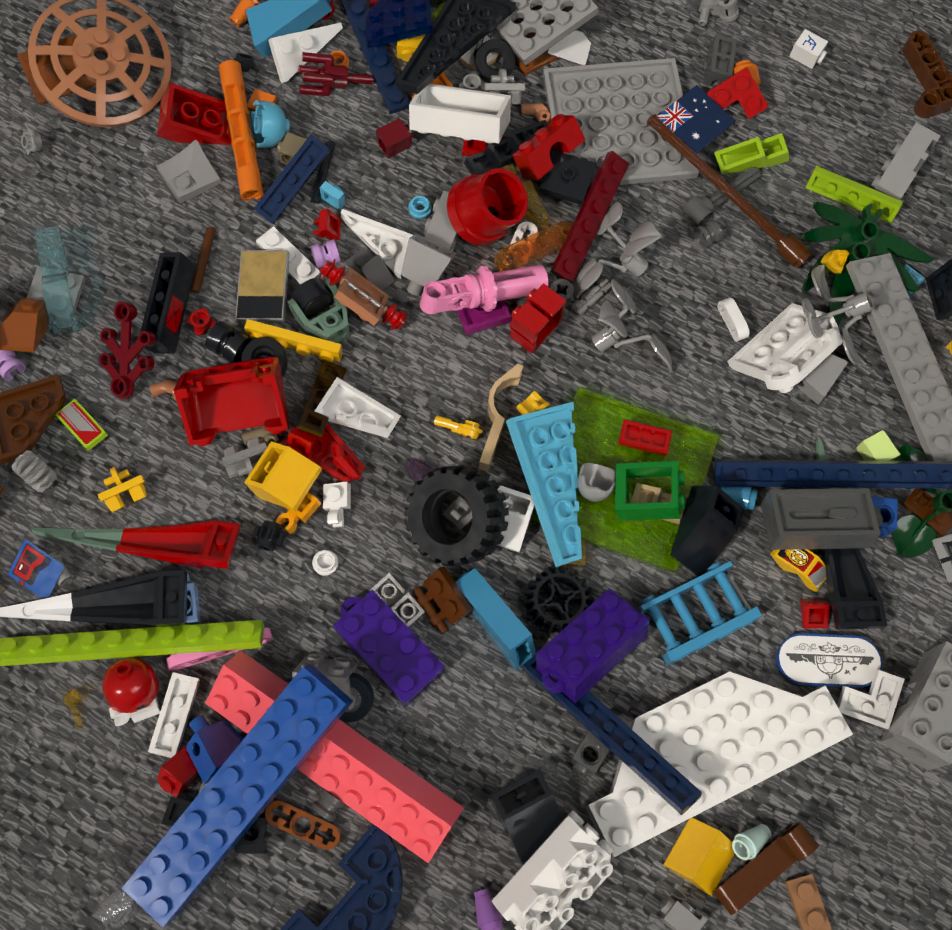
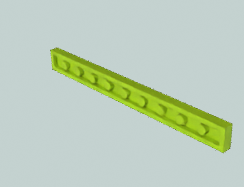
M263 620L0 638V666L262 648L264 623Z

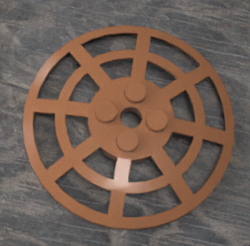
M59 0L50 5L34 24L28 45L29 68L33 80L44 98L60 113L72 120L96 127L128 125L151 112L161 101L168 87L171 75V56L168 44L153 19L141 8L127 0L108 1L116 2L138 13L142 18L134 23L118 13L106 10V0H97V9L81 10L70 16L59 7L77 0ZM50 14H53L61 23L54 31L51 45L36 46V39L42 24ZM87 16H97V27L84 30L75 21ZM106 17L121 22L127 28L120 33L106 28ZM149 25L154 29L161 42L164 59L150 55L148 43L141 32L142 29ZM67 27L77 35L73 46L58 45L59 39ZM135 35L141 44L143 54L129 52L125 41ZM97 51H104L108 57L105 60H99L94 54ZM50 55L53 69L61 80L52 91L47 87L40 75L36 56ZM58 55L72 56L76 68L68 75L64 73ZM129 62L143 64L142 72L135 83L126 73ZM150 66L164 69V75L160 87L155 95L148 100L140 88L148 78ZM83 76L89 81L96 83V93L80 88L75 82ZM118 80L127 88L119 93L106 94V84ZM69 89L82 98L96 102V116L77 111L64 104L58 98ZM132 95L142 106L138 110L126 115L105 117L106 103L121 101Z

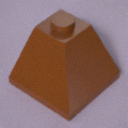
M33 298L20 299L0 317V350L36 351L49 326L47 307L44 300H35Z

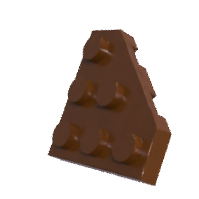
M59 375L0 393L1 464L15 461L26 450L31 451L67 400Z

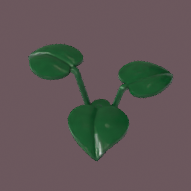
M908 444L902 445L898 450L900 455L894 460L928 461L924 452ZM921 488L936 495L932 500L934 512L922 522L914 515L903 516L897 520L898 528L893 531L892 536L897 554L900 557H917L932 548V540L936 539V532L926 524L940 513L945 514L952 511V491L942 492L940 489Z

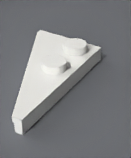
M337 23L270 38L268 42L281 83L287 82L298 72L299 65L307 63L302 62V52L317 53L343 28L342 24Z
M342 209L340 218L401 279L408 240L413 235Z

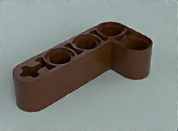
M914 31L908 37L902 51L925 90L915 104L914 111L921 118H930L952 109V75L927 34L922 31Z
M801 822L792 823L787 826L783 834L780 836L776 835L765 845L766 848L762 852L757 854L755 858L748 859L742 869L739 871L735 870L712 891L730 915L743 908L792 864L807 858L819 847V844Z

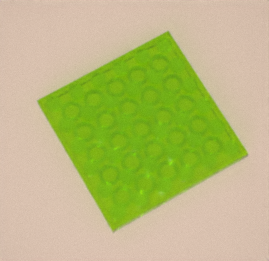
M578 387L573 400L574 410L572 411V423H575L573 445L576 449L578 475L584 463H595L616 471V464L678 461L680 470L685 471V486H681V494H685V497L688 498L692 486L704 485L719 435ZM623 419L672 430L667 456L617 445ZM671 476L630 478L629 503L637 483L662 489L663 493L671 494ZM576 488V501H579L577 521L581 530L582 541L672 573L676 572L679 562L671 557L670 554L679 524L662 519L618 521L615 512V490L608 499L592 502L584 498L579 489ZM534 508L530 522L541 526L536 508Z

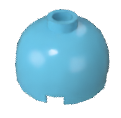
M256 100L252 105L256 106V110L250 113L252 135L256 139L255 148H273L284 139L285 133L289 132V120L286 119L280 106L273 102Z

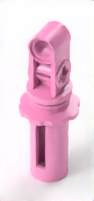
M483 265L476 270L475 275L467 274L464 277H453L447 280L426 283L420 300V308L427 314H436L468 307L472 309L481 305L486 312H490L492 309H495L498 301L526 297L534 288L538 290L543 283L548 286L547 272L542 265H535L492 273L487 266Z

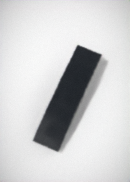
M546 120L509 132L506 139L500 140L499 143L488 144L485 151L466 157L464 161L465 166L474 175L482 174L495 168L505 169L516 164L512 155L519 150V146L526 141H530L535 136V133L539 129L546 127L548 123Z

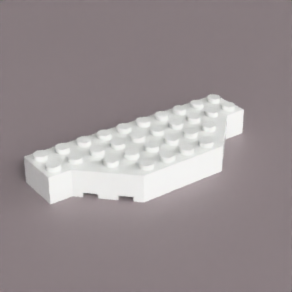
M728 672L636 717L630 724V728L702 792L701 797L683 815H680L621 760H619L609 795L587 805L585 808L596 831L600 834V839H604L615 850L611 854V858L844 740L853 735L826 686L801 697Z

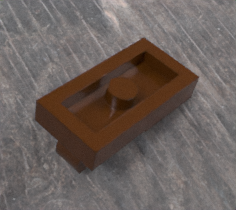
M915 488L901 504L921 521L934 512L932 506L933 498L921 488ZM940 513L926 525L933 528L938 536L943 537L952 526V513Z

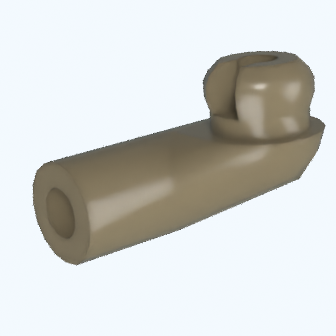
M264 427L241 434L245 445L254 438H259L262 443L265 442L267 447L271 441L275 443L279 441L277 434L266 431Z

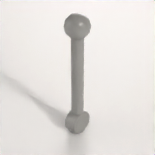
M726 573L725 575L744 607L751 610L734 581V575Z

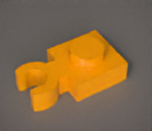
M308 492L296 511L286 508L288 511L279 515L275 522L281 526L289 522L285 530L292 534L297 528V522L301 520L305 523L321 505V502Z

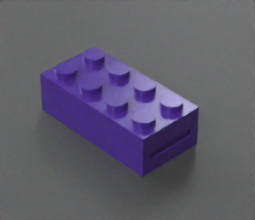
M609 588L536 653V670L542 674L543 685L552 693L563 692L576 703L647 637L649 619Z
M373 589L362 599L350 597L341 605L342 617L333 624L335 632L405 707L445 671V666Z

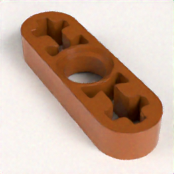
M273 801L265 810V818L269 824L324 850L334 849L340 842L341 834L335 825L283 801ZM279 806H283L282 812L291 816V811L296 812L291 819L289 829L285 827L288 821L279 818L277 822L273 821L272 809H278ZM301 817H307L311 822L310 830L304 834L298 833L295 828L296 821ZM316 822L322 824L318 829L323 832H327L329 829L333 830L332 835L336 837L334 842L329 841L327 845H324V839L316 834L315 840L309 838L315 831Z

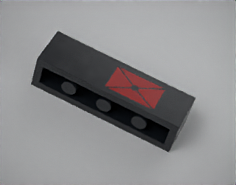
M181 252L160 253L140 331H152L155 334L156 341L154 345L145 346L153 353L175 354L196 269V265Z

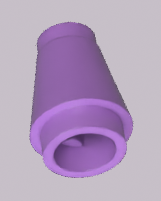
M490 889L475 892L477 927L481 928V930L503 929L502 921L505 919L492 903L494 897Z

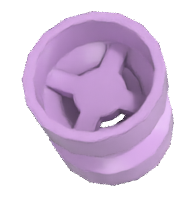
M334 239L327 241L324 245H311L313 258L318 269L327 260L332 262L333 259H336L335 264L340 263Z
M0 350V375L5 381H11L14 378L10 372L17 369L22 373L25 370V365L20 359L15 358L14 351Z

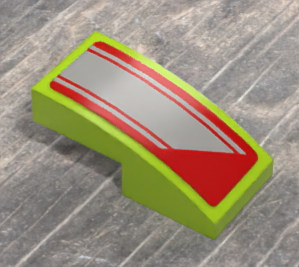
M73 399L56 414V417L87 451L91 450L108 436L76 399Z

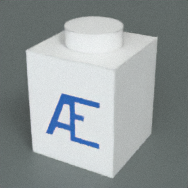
M805 29L794 44L789 57L813 69L815 64H821L827 55V52L824 50L828 41Z

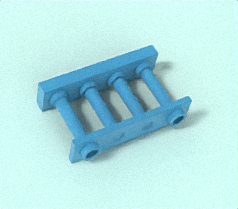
M721 561L707 568L709 572L657 598L655 595H651L641 601L642 605L638 611L642 614L649 611L668 646L666 647L668 652L662 656L667 666L757 621L762 616L758 607L749 610L743 606L725 575V572L729 571L733 566L731 561L722 564ZM716 578L735 611L733 614L735 618L729 621L721 618L703 583ZM691 589H694L713 623L711 625L713 629L706 633L702 629L699 630L680 596ZM669 600L672 601L690 633V641L684 644L675 639L658 608L659 605Z

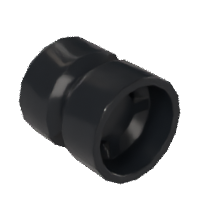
M219 321L209 331L205 347L217 355L222 354L223 358L227 361L236 363L242 361V352L252 338L241 331L235 332L234 327Z

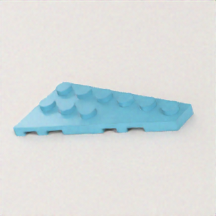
M574 402L506 420L555 567L582 559L581 530L577 521L579 501H576V488H578L577 455L573 445L575 423H572V411L574 410Z

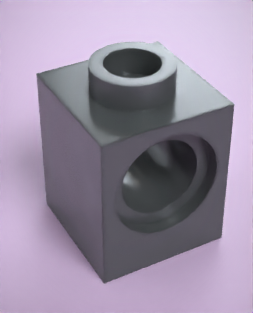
M588 731L570 759L574 763L573 769L584 776H587L588 773L593 776L608 754L609 749ZM589 748L595 752V762L585 761L583 758L584 749Z

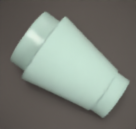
M760 824L737 834L732 842L734 853L742 860L755 858L771 838L770 829L766 825Z

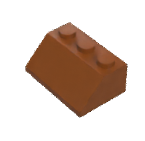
M74 34L60 39L58 45L73 46L77 35ZM28 51L17 54L38 104L41 105L48 102L40 93L33 80L29 68ZM50 55L36 56L40 75L47 87L52 91L61 80L53 69ZM58 55L60 65L64 73L68 75L76 68L72 56ZM83 76L75 82L82 89L96 85V83L89 81ZM68 89L61 97L72 94L73 92Z

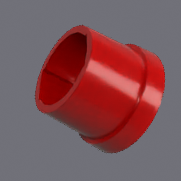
M495 168L482 174H474L460 179L452 186L447 198V213L454 230L467 242L479 246L490 245L504 236L510 227L518 223L525 216L528 207V196L523 183L514 173L503 168ZM488 207H491V208H493L495 211H497L498 216L495 217V216L488 210Z

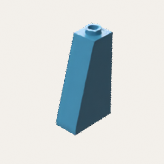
M268 0L246 9L255 48L262 57L271 55L272 52L268 42L270 38L306 30L332 11L331 0Z
M476 568L460 575L455 583L472 606L473 610L471 612L515 671H517L536 655L532 634Z

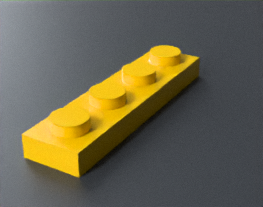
M247 319L244 327L246 335L250 336L252 340L259 337H269L277 340L284 350L286 348L293 349L302 356L312 354L319 356L322 361L325 359L333 362V360L340 362L343 354L342 345L339 343Z

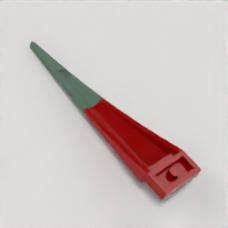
M213 520L144 528L66 529L34 527L31 530L34 534L200 569L204 566L228 569L239 537L240 524Z

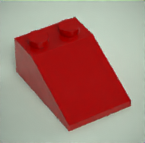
M170 83L161 100L157 136L177 143H192L194 140H197L199 144L232 145L225 101Z

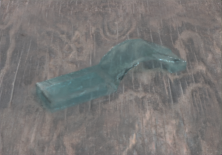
M59 226L34 230L42 271L43 296L54 335L59 336L60 329L73 327L75 332H79L78 318L69 293V270L61 229Z

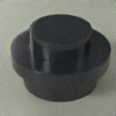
M236 53V58H233V60L241 64L242 71L249 72L250 69L255 68L254 57L244 53Z

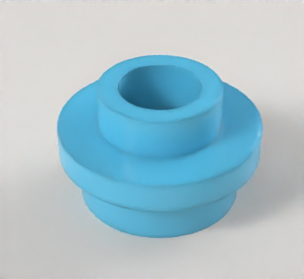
M416 196L409 202L408 210L412 217L423 219L430 215L432 206L426 197ZM417 206H423L424 209H423V210H417L416 207H417Z

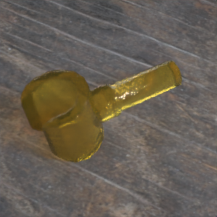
M73 689L65 694L64 702L71 710L76 728L79 729L83 727V723L76 705L82 702L83 698L79 696L77 689Z

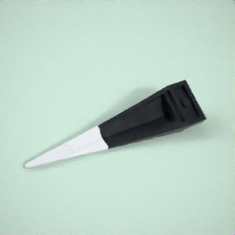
M157 571L95 588L1 607L0 617L152 627L187 625V571Z

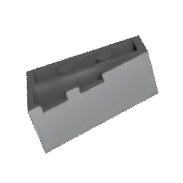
M916 122L904 142L898 141L891 153L894 155V158L886 160L881 168L884 174L882 176L878 174L871 187L874 190L901 200L941 135Z

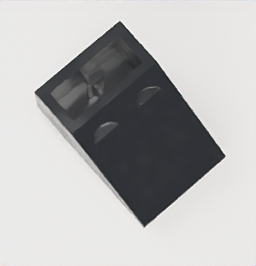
M692 486L670 556L695 575H703L737 533L744 508L718 486Z
M540 769L489 797L522 865L564 820Z

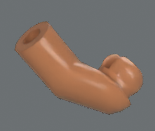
M542 103L521 104V115H533L539 122L546 120L547 123L550 122L551 113Z

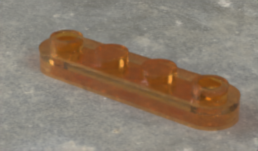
M566 221L558 222L502 248L494 259L496 267L500 271L521 268L561 249L567 237L563 230L568 234L572 224ZM506 256H510L512 261H509Z

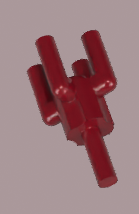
M302 52V62L322 63L323 67L299 65L298 74H303V82L321 83L322 87L299 85V94L329 96L331 88L346 89L347 82L373 84V75L348 73L346 66L334 65V57L332 55Z

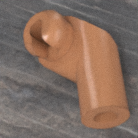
M166 380L149 386L152 397L170 393L173 395V399L176 400L173 390L177 382Z

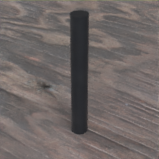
M332 141L326 142V146L331 151L320 164L311 203H320V186L326 181L335 148V143Z

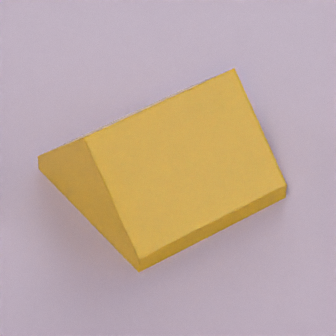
M690 818L663 865L712 896V891L717 887L735 854L732 848V841L720 830Z

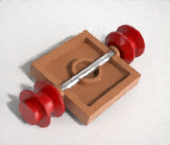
M333 259L332 262L327 260L319 271L322 274L320 279L325 277L330 279V286L339 282L340 285L334 298L340 304L350 308L362 320L371 323L373 326L380 320L382 315V324L386 322L391 323V330L402 327L407 319L404 316L406 310L397 311V304L390 305L389 307L386 306L389 295L351 267L345 273L344 265L339 268L335 265L336 259Z

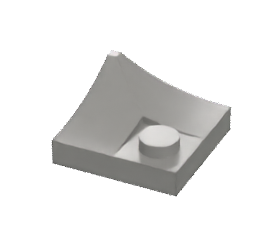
M194 140L174 157L157 165L158 172L179 203L187 201L221 183L220 177L213 169L197 140Z

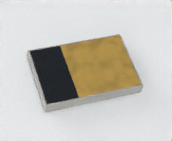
M241 250L235 318L237 321L246 322L249 319L257 322H285L290 259L288 250Z

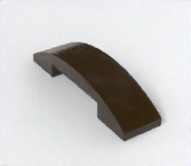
M325 359L323 360L297 428L322 437L329 417L317 413L315 410L335 379L338 377L343 380L347 368Z

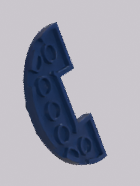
M372 824L338 863L356 883L319 926L302 910L298 909L280 930H390L398 913L403 887L400 858L390 836Z

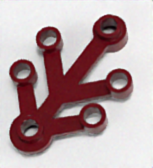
M118 302L114 307V316L121 322V344L119 345L117 342L116 330L104 328L100 332L101 341L107 344L112 353H102L99 357V363L113 379L111 391L120 399L130 398L134 393L135 381L144 371L153 370L155 365L152 357L141 356L138 358L137 365L130 371L131 362L145 346H152L156 341V336L152 331H142L138 339L131 346L132 320L137 317L138 312L137 308L130 302ZM116 359L120 363L119 370L115 366Z

